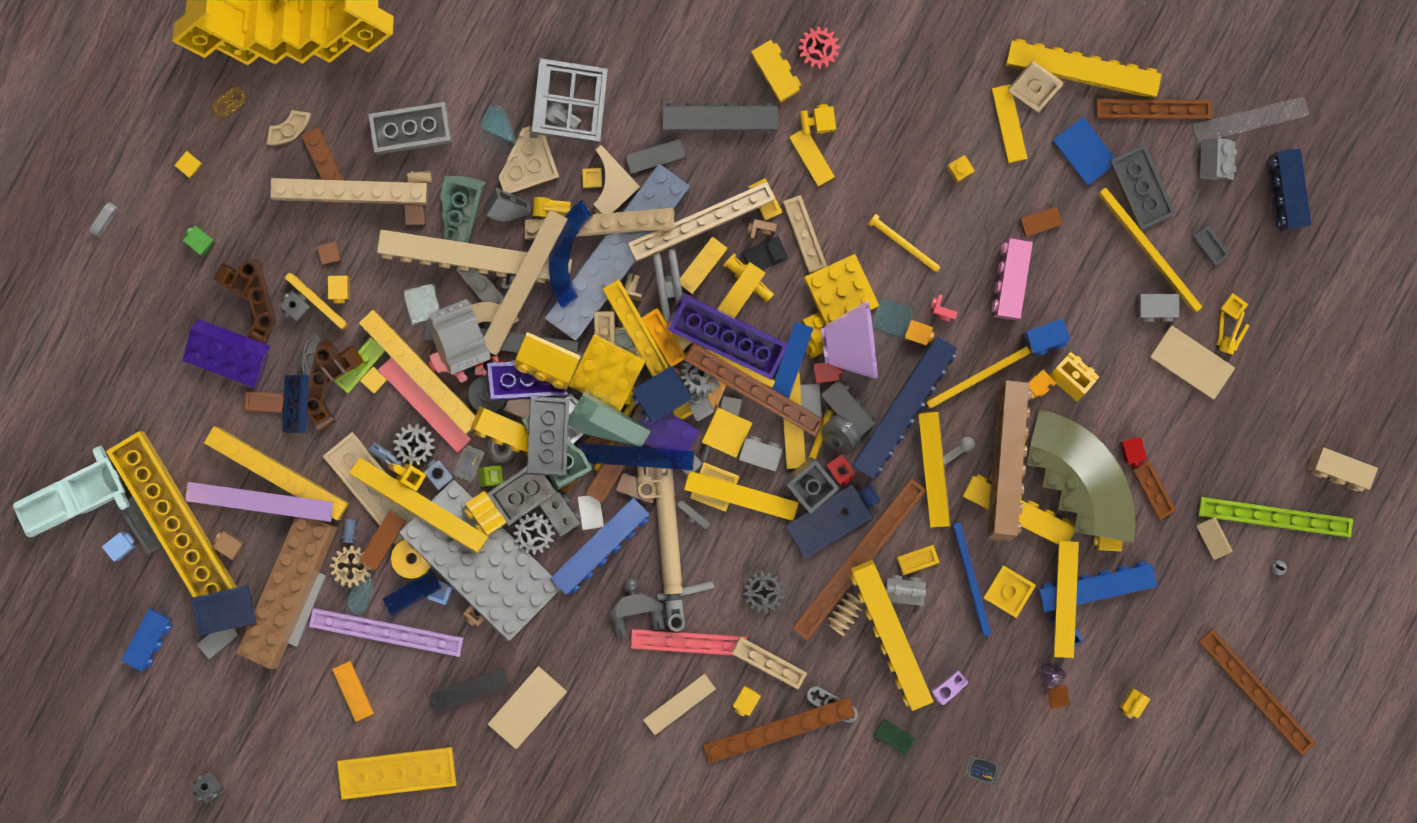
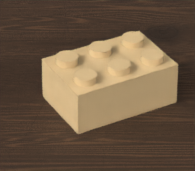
M1324 447L1314 448L1307 466V470L1312 471L1311 475L1319 478L1329 477L1330 482L1338 485L1347 484L1348 489L1357 492L1371 489L1378 470L1377 467Z

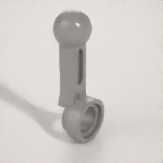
M971 437L962 438L960 445L943 456L944 469L945 465L964 451L970 452L974 449L975 442Z

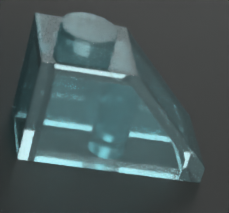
M489 105L481 121L480 128L516 144L517 140L509 117L505 113L506 109L498 105L494 107Z

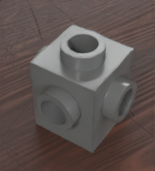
M293 291L283 296L281 299L282 304L280 305L283 308L282 313L289 319L293 317L299 322L313 307L306 302L308 298L301 292L295 293Z
M210 772L204 776H199L192 786V789L195 791L193 796L199 802L204 801L206 804L216 801L220 796L219 793L225 789Z

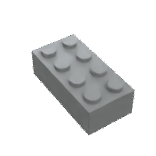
M445 102L368 114L374 152L377 155L453 143L448 109Z

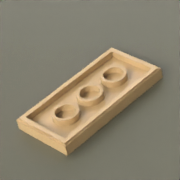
M1172 325L1150 355L1151 359L1212 400L1216 398L1235 367Z
M538 666L491 719L488 725L517 749L566 694L567 690Z

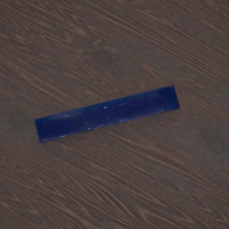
M579 443V449L584 453L589 463L693 470L694 451Z

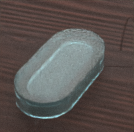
M365 576L366 583L360 581L359 587L354 583L348 599V608L353 613H361L367 608L374 589L372 578Z

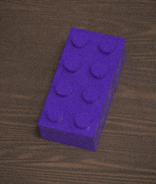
M198 319L190 328L182 361L255 388L263 376L270 346Z

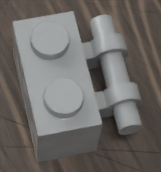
M1222 138L1201 140L1200 178L1234 180V173H1236L1237 168L1235 166V156L1237 155L1235 141Z
M891 575V578H886L885 589L891 602L923 606L924 597L926 596V582H922V578L910 577V580H903L900 575Z

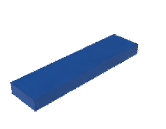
M799 322L794 323L787 343L788 347L783 355L775 383L772 389L787 398H790L814 329Z

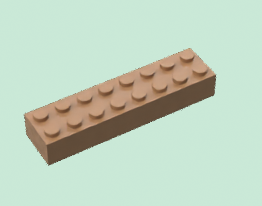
M1006 380L998 388L987 539L1011 541L1021 532L1019 514L1021 515L1023 510L1020 496L1024 493V484L1021 483L1022 476L1025 475L1026 466L1023 465V457H1026L1027 446H1024L1029 431V428L1026 427V419H1029L1030 408H1027L1028 400L1030 401L1031 399L1029 383Z
M295 517L254 611L257 623L248 625L236 654L269 669H278L339 527L322 520Z

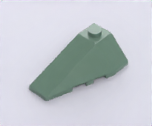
M445 176L441 190L445 240L470 242L486 184L485 181L465 176Z
M529 416L522 419L527 433H529ZM568 438L566 476L548 475L557 491L593 469L584 453Z

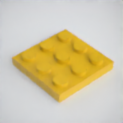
M855 254L803 277L825 326L864 302L869 301L870 310L879 306Z
M594 334L569 386L581 393H584L586 390L621 412L646 360Z

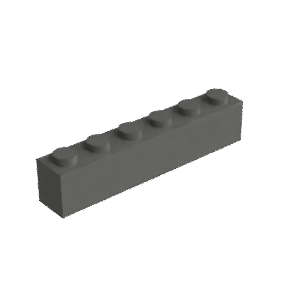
M667 103V106H663V132H778V106H774V103H762V106H755V103H743V106H736L735 103H724V106H716V103H705V106H697V103H686V106H678V103Z

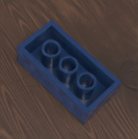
M1301 148L1278 151L1270 155L1267 160L1268 170L1272 173L1270 186L1272 190L1274 189L1275 194L1273 206L1277 208L1276 226L1279 227L1280 231H1288L1312 225Z

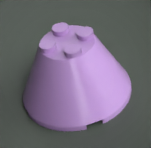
M868 301L829 323L825 328H821L823 345H827L823 346L825 364L829 363V365L877 379L874 335Z

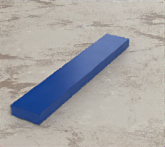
M961 522L953 523V532L981 634L984 636L990 635L989 624Z

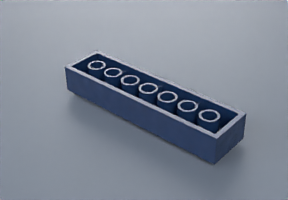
M939 336L934 337L932 343H930L851 465L869 478L880 475L884 468L881 466L884 460L889 461L894 453L892 448L895 444L899 445L905 436L902 434L905 428H910L914 423V414L920 412L925 406L926 402L923 400L926 396H931L936 389L934 383L936 380L943 378L947 371L944 369L947 363L952 364L956 358V347Z

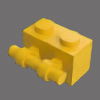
M1070 352L1049 376L1078 402L1097 381L1099 376L1092 367L1089 368L1081 361V357L1078 355L1076 357Z

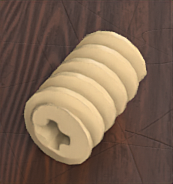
M846 592L848 600L841 599L844 606H836L839 612L832 611L835 618H827L830 622L829 626L842 636L846 635L843 629H850L847 623H855L852 616L859 617L857 610H864L861 606L864 603H861L859 599Z

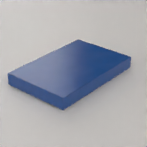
M1084 117L1053 140L1054 144L1087 186L1112 168L1109 160L1115 157Z

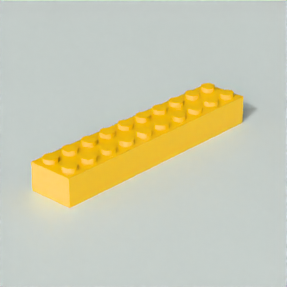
M139 431L107 450L106 452L193 598L237 588L145 432Z

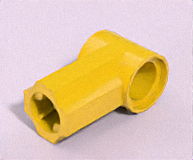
M534 197L532 217L546 218L550 210L568 217L570 216L571 202Z

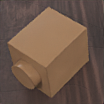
M228 531L219 532L213 540L215 543L213 548L231 560L237 558L246 544Z

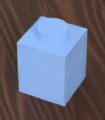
M120 532L103 545L102 548L115 562L123 558L136 546L134 545V538L129 533Z

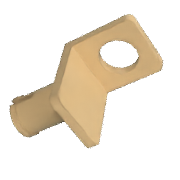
M629 273L624 289L630 299L641 302L642 295L635 292L640 277L634 275L633 282H631L633 274Z

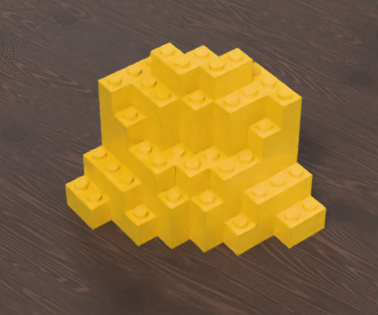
M187 0L185 14L174 23L172 42L204 58L217 49L246 65L251 64L259 56L275 65L285 56H289L303 64L310 57L316 55L330 63L352 45L368 53L393 34L394 16L378 8V0H288L287 3L282 0Z

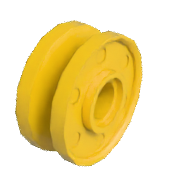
M405 540L399 542L392 551V567L402 577L410 579L419 578L428 573L432 567ZM411 553L417 556V561L414 564H410L407 559Z

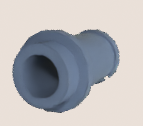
M344 519L343 536H341L343 543H354V540H356V537H354L356 520Z

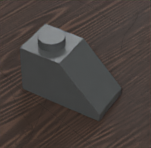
M496 187L484 204L486 215L492 220H499L501 222L527 216L531 213L529 201Z

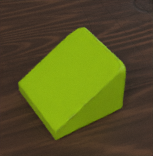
M501 465L478 468L480 487L503 483Z

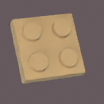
M1032 60L1011 84L1008 91L1039 113L1062 87L1063 82Z

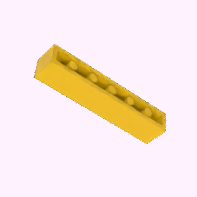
M979 474L976 477L971 476L961 496L989 510L991 484L987 483V478ZM1020 496V503H1023L1022 514H1019L1021 527L1057 545L1059 541L1071 540L1075 531V527L1072 526L1074 522L1064 517L1060 520L1055 517L1056 513L1048 509L1044 512L1038 509V504L1030 500L1026 503L1021 500L1022 496Z

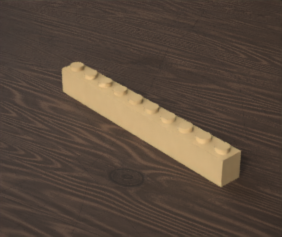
M380 230L377 253L383 259L392 260L393 257H398L400 261L411 263L412 260H417L419 264L431 266V263L439 264L438 267L450 269V266L458 267L457 270L469 272L470 268L477 270L479 274L488 275V272H494L496 276L507 278V275H514L516 277L528 253L387 230ZM549 256L536 282L545 283V280L552 281L553 285L564 286V283L568 284L572 259Z

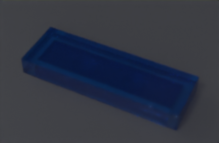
M430 571L384 597L383 601L389 614L394 616L440 590L441 586L435 573Z

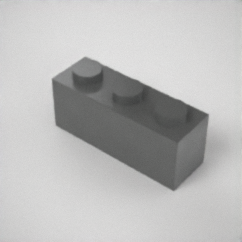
M838 380L820 396L854 437L859 439L875 425L873 422L875 417L869 410L865 412L861 407L863 403L857 396L852 397L849 393L851 390L844 381L840 382Z

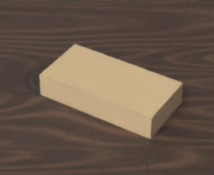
M1216 517L1197 525L1214 560L1232 552Z

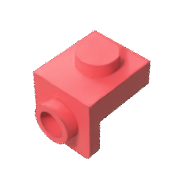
M939 294L937 298L933 297L930 306L933 309L932 314L940 316L939 319L945 322L955 320L958 312L940 307L943 295Z

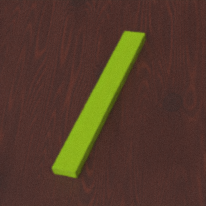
M1200 497L1198 516L1216 517V519L1351 538L1352 518Z

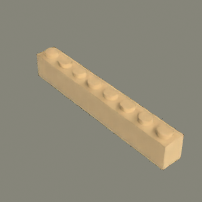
M271 178V198L273 200L428 205L427 183Z

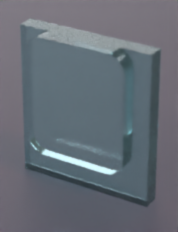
M434 284L404 291L412 325L429 321L428 314L440 310Z
M881 298L872 327L904 338L914 309Z

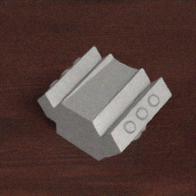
M467 299L428 314L429 324L432 329L430 332L442 363H445L451 375L490 360V351L485 346V338L478 326L476 315L472 312V305Z

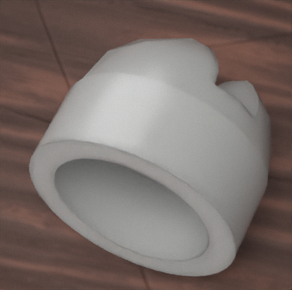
M1275 560L1272 562L1270 569L1273 574L1280 576L1287 571V565L1284 561ZM1276 564L1283 567L1284 570L1281 571L1275 568Z

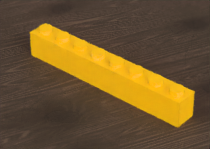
M1015 39V41H1011L1009 44L1005 66L1024 70L1033 60L1057 78L1152 99L1157 97L1162 74L1157 73L1156 69H1138V65H1120V62L1116 60L1102 61L1101 57L1093 55L1090 58L1084 57L1082 53L1075 51L1066 53L1064 49L1058 47L1048 49L1040 43L1030 45L1026 44L1027 41L1022 39Z
M372 310L359 324L465 434L470 433L473 430L471 425L476 416L475 413L433 372L376 311Z
M214 426L204 442L206 445L296 497L334 502L332 518L335 520H341L350 504L220 427Z
M873 559L851 568L853 572L850 575L854 586H859L860 592H858L861 603L866 602L868 609L865 612L869 621L873 619L875 626L872 627L877 638L881 637L883 643L880 644L883 654H888L890 661L887 663L891 672L895 671L898 678H895L898 689L903 688L905 695L902 698L906 707L910 705L912 711L933 703L931 694Z

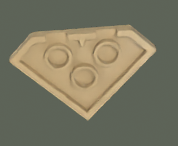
M530 126L521 130L518 140L499 175L503 191L510 194L559 178L546 137L544 135H538L537 138L529 137Z

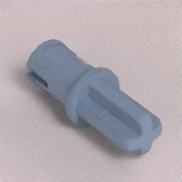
M376 442L368 450V452L379 458L382 464L383 462L387 465L395 463L401 467L405 464L394 456L391 450L387 451Z

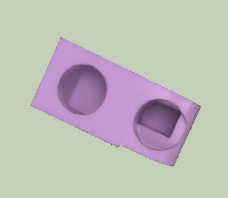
M957 670L929 692L940 705H944L968 684V681Z

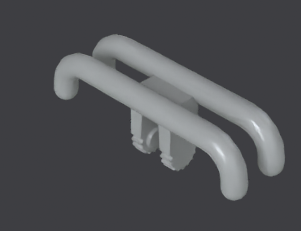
M669 249L668 251L672 276L664 277L660 252L653 254L662 316L666 323L670 319L668 298L675 297L677 305L682 295L676 251L674 249Z

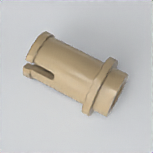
M430 170L407 173L408 183H432Z

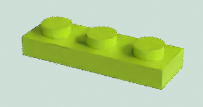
M370 337L358 352L364 362L335 379L334 382L349 394L385 350L377 341Z

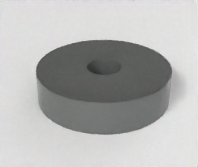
M490 437L488 440L487 452L492 460L506 463L516 456L517 452L509 449V444L503 442L506 449L500 451L499 444L492 441L493 437Z

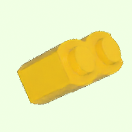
M485 491L464 505L466 516L470 520L473 518L477 524L475 528L487 536L506 524L505 519Z

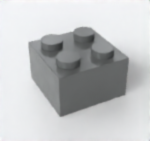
M812 457L808 458L782 481L801 506L810 514L840 489L821 465Z

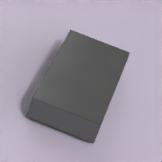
M1206 225L1192 236L1214 267L1231 256L1209 225Z

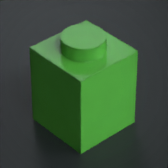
M197 226L190 227L184 234L185 238L183 241L201 256H205L216 243L215 240Z

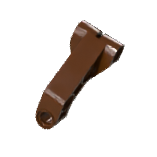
M251 259L243 262L237 271L231 266L222 263L213 280H216L227 289L250 302L255 321L247 337L265 344L276 324V317L263 275L262 263L257 259ZM249 264L254 269L253 273L249 271ZM256 290L262 292L263 297L261 300L255 298L254 292ZM263 316H266L270 319L269 326L263 325Z
M322 340L316 348L308 383V402L315 400L319 406L314 408L307 403V414L320 432L337 422L324 402L326 385L364 362L354 345L347 347L339 353L330 340ZM321 350L327 351L328 354L322 353ZM320 374L324 377V380L318 382L314 379V375Z

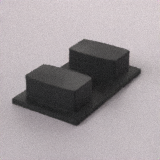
M779 236L740 253L745 264L748 265L751 262L761 270L789 259Z

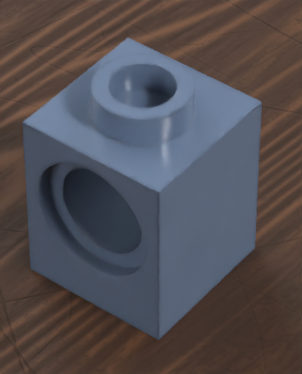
M433 460L425 466L427 470L424 473L438 490H441L455 478L441 460L437 462ZM436 468H440L443 471V476L440 479L434 477L433 473Z

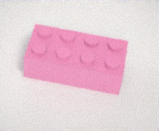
M1008 239L1001 245L1000 255L1003 256V259L998 264L997 274L1000 275V278L995 283L994 293L997 294V297L992 302L991 312H994L993 317L1015 321L1021 319L1033 242Z

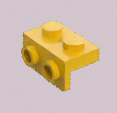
M818 312L799 322L814 328L806 349L811 358L824 353L823 346H827L823 345L821 328H825V324Z

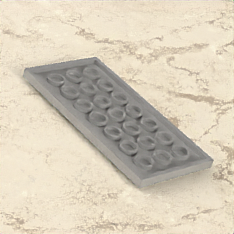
M453 479L432 502L475 528V525H477L474 519L470 520L464 512L466 509L465 503L473 498ZM417 516L399 532V535L508 642L560 590L551 579L552 576L529 553H526L524 548L520 549V544L515 542V539L503 527L488 536V540L478 554Z

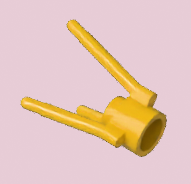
M1221 311L1219 336L1216 344L1220 346L1219 351L1232 355L1234 351H1237L1238 345L1249 327L1246 324L1237 340L1235 339L1245 314L1243 311L1240 313L1231 338L1225 336L1224 339V312Z

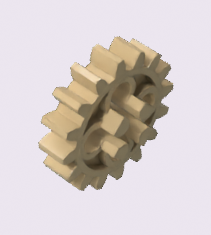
M351 546L350 550L343 547L344 552L342 553L337 551L338 557H332L335 564H330V567L335 569L331 572V575H337L335 581L339 582L342 580L341 585L344 587L348 583L349 588H352L354 583L359 587L360 581L366 583L364 577L371 576L368 570L372 568L359 561L363 553L361 554L362 549L359 547L355 551L354 546ZM351 554H354L355 558L352 560V563L355 566L363 564L364 569L358 570L357 568H352L354 577L353 579L349 580L348 575L350 574V570L346 567L340 570L339 565L343 563L346 566H350L351 562L349 560V556Z

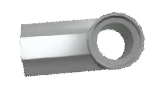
M549 102L545 119L554 125L557 124L560 127L566 128L568 111L559 103ZM571 113L570 129H577L581 120Z

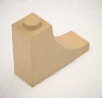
M600 145L596 149V153L604 164L606 178L603 191L598 200L593 204L596 208L594 212L596 214L615 213L641 188L604 147Z

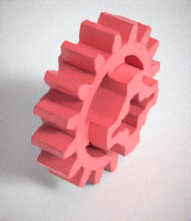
M820 26L817 27V31L810 28V34L805 32L803 34L805 39H800L799 41L803 44V46L798 47V50L803 51L800 54V58H806L805 64L811 62V68L815 64L818 66V69H821L822 64L827 68L829 61L831 63L835 62L833 56L838 57L839 55L835 51L840 49V45H835L839 39H833L834 32L828 34V28H825L824 31H821ZM819 36H824V37H826L827 39H826V40H823V39L819 38ZM811 39L812 46L806 49L807 42ZM816 42L819 46H823L822 53L818 49L815 50ZM832 47V52L827 57L826 50ZM811 56L819 57L820 60L813 59Z

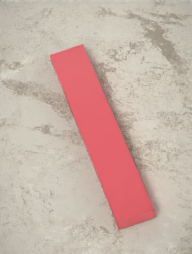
M392 357L378 369L457 453L472 440Z
M632 629L631 648L733 655L731 652L739 637L746 640L747 637Z

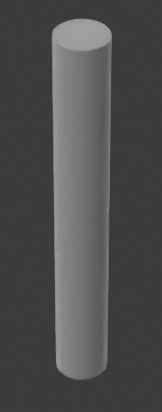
M713 581L682 588L683 593H680V596L714 589ZM657 594L658 601L667 600V594Z

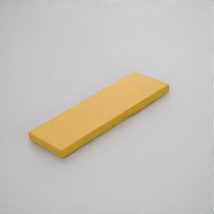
M452 747L337 761L341 800L457 785Z

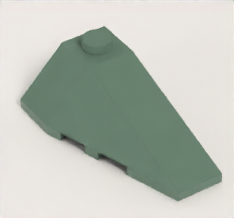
M586 390L569 416L568 422L569 426L583 434L642 447L651 432L650 429Z

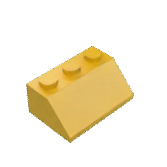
M527 332L516 357L514 367L522 373L534 375L540 381H547L558 389L563 388L567 390L576 371L580 356Z

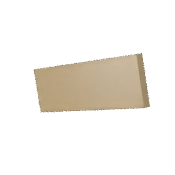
M353 432L323 455V458L379 526L389 511L406 520L402 529L416 516L349 475L350 470L359 458L364 459L386 473ZM398 534L393 543L396 545L403 538Z

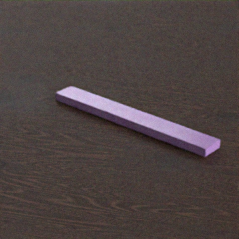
M188 482L185 501L322 521H331L334 502L193 482Z
M317 608L312 609L309 624L311 628L460 657L464 637Z

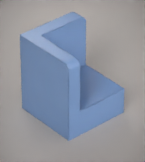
M436 579L427 599L447 605L453 587Z

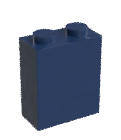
M672 366L632 390L633 395L631 396L635 405L638 406L640 404L643 409L641 414L645 421H650L651 424H654L692 400Z

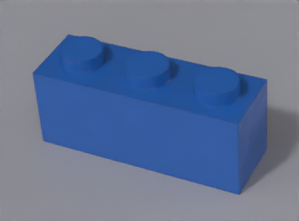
M153 608L148 609L121 661L140 671H144L146 668L149 669L154 662L152 657L155 651L158 652L163 645V641H161L165 634L168 635L173 626L170 624L173 619Z

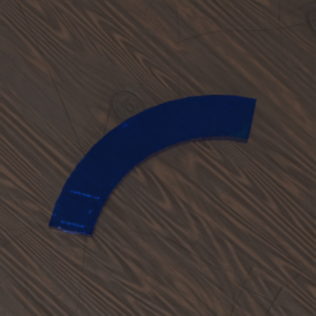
M580 200L566 214L565 217L568 220L549 255L550 281L561 308H564L578 298L569 274L568 262L572 249L571 245L576 234L578 235L582 227L593 217V214L583 200Z

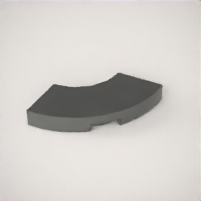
M316 332L307 340L302 351L301 368L303 375H309V379L318 343L322 341ZM320 374L314 375L316 381L322 377Z

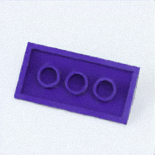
M515 362L487 363V385L490 400L525 399L531 396H567V390L563 388L558 389L547 381L536 379L534 375L520 372L514 367Z

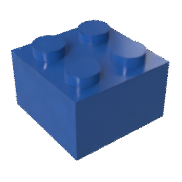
M1063 319L1022 333L1030 354L1034 353L1035 357L1048 353V348L1052 347L1053 350L1065 347L1067 346L1066 342L1071 341Z

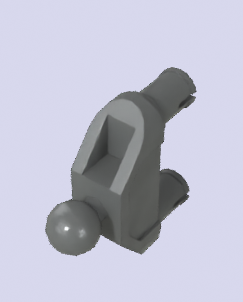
M634 578L626 579L623 587L629 592V595L623 596L609 614V619L613 621L615 637L621 636L619 629H621L622 636L628 635L624 622L625 616L644 612L650 613L653 630L658 629L657 621L659 622L660 629L665 628L662 616L663 604L643 592L636 593L639 587L638 581Z

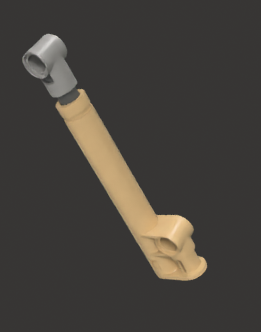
M672 459L636 461L634 465H637L638 477L636 478L637 494L642 498H656L662 579L664 584L663 591L664 594H667L668 601H665L666 624L673 631H681L685 626L683 601L680 599V593H683V589L681 586L682 577ZM644 484L649 485L651 488V492L648 495L641 493V487ZM674 617L680 619V625L676 628L671 625V620Z

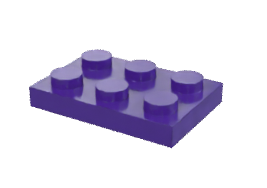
M671 413L654 424H651L650 421L646 422L643 416L638 422L651 430L645 443L681 464L700 433L699 430Z

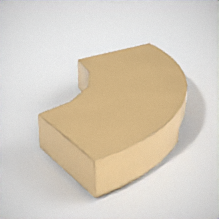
M291 110L285 122L269 126L266 145L278 146L295 140L306 129L311 113Z
M493 302L473 304L472 312L476 315L477 323L492 322L500 304ZM518 317L516 318L514 324L520 321Z

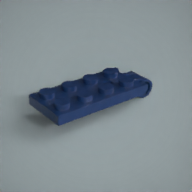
M852 484L826 500L811 514L807 512L787 524L786 528L804 557L808 558L874 517L868 509L881 502L871 485L857 492L855 485ZM843 508H846L848 510V514L846 516H843L841 514V510Z

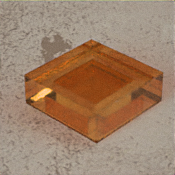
M1067 685L1047 688L1051 708L1070 705Z

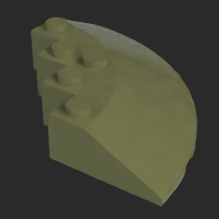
M1039 409L1027 465L1046 469L1043 488L1062 491L1058 510L1078 513L1074 531L1076 533L1134 543L1136 530L1134 501L1127 478L1114 455L1101 440L1082 425L1059 414Z

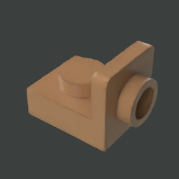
M754 219L753 224L749 223L747 234L751 235L750 239L754 240L756 229H759L761 234L771 235V232L775 233L777 224Z

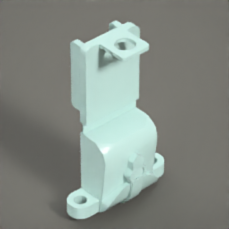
M101 445L93 449L97 460L96 463L14 503L13 508L26 536L34 537L78 514L90 512L114 499L121 510L130 506L120 481L121 478Z

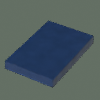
M285 375L283 433H306L309 375Z
M249 585L191 598L199 636L257 623Z

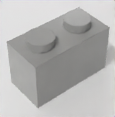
M1179 294L1137 295V318H1143V322H1154V318H1162V322H1174V318L1179 317Z
M750 436V439L745 438L739 460L776 472L782 449H779V444L769 441L767 445L761 443L760 438Z

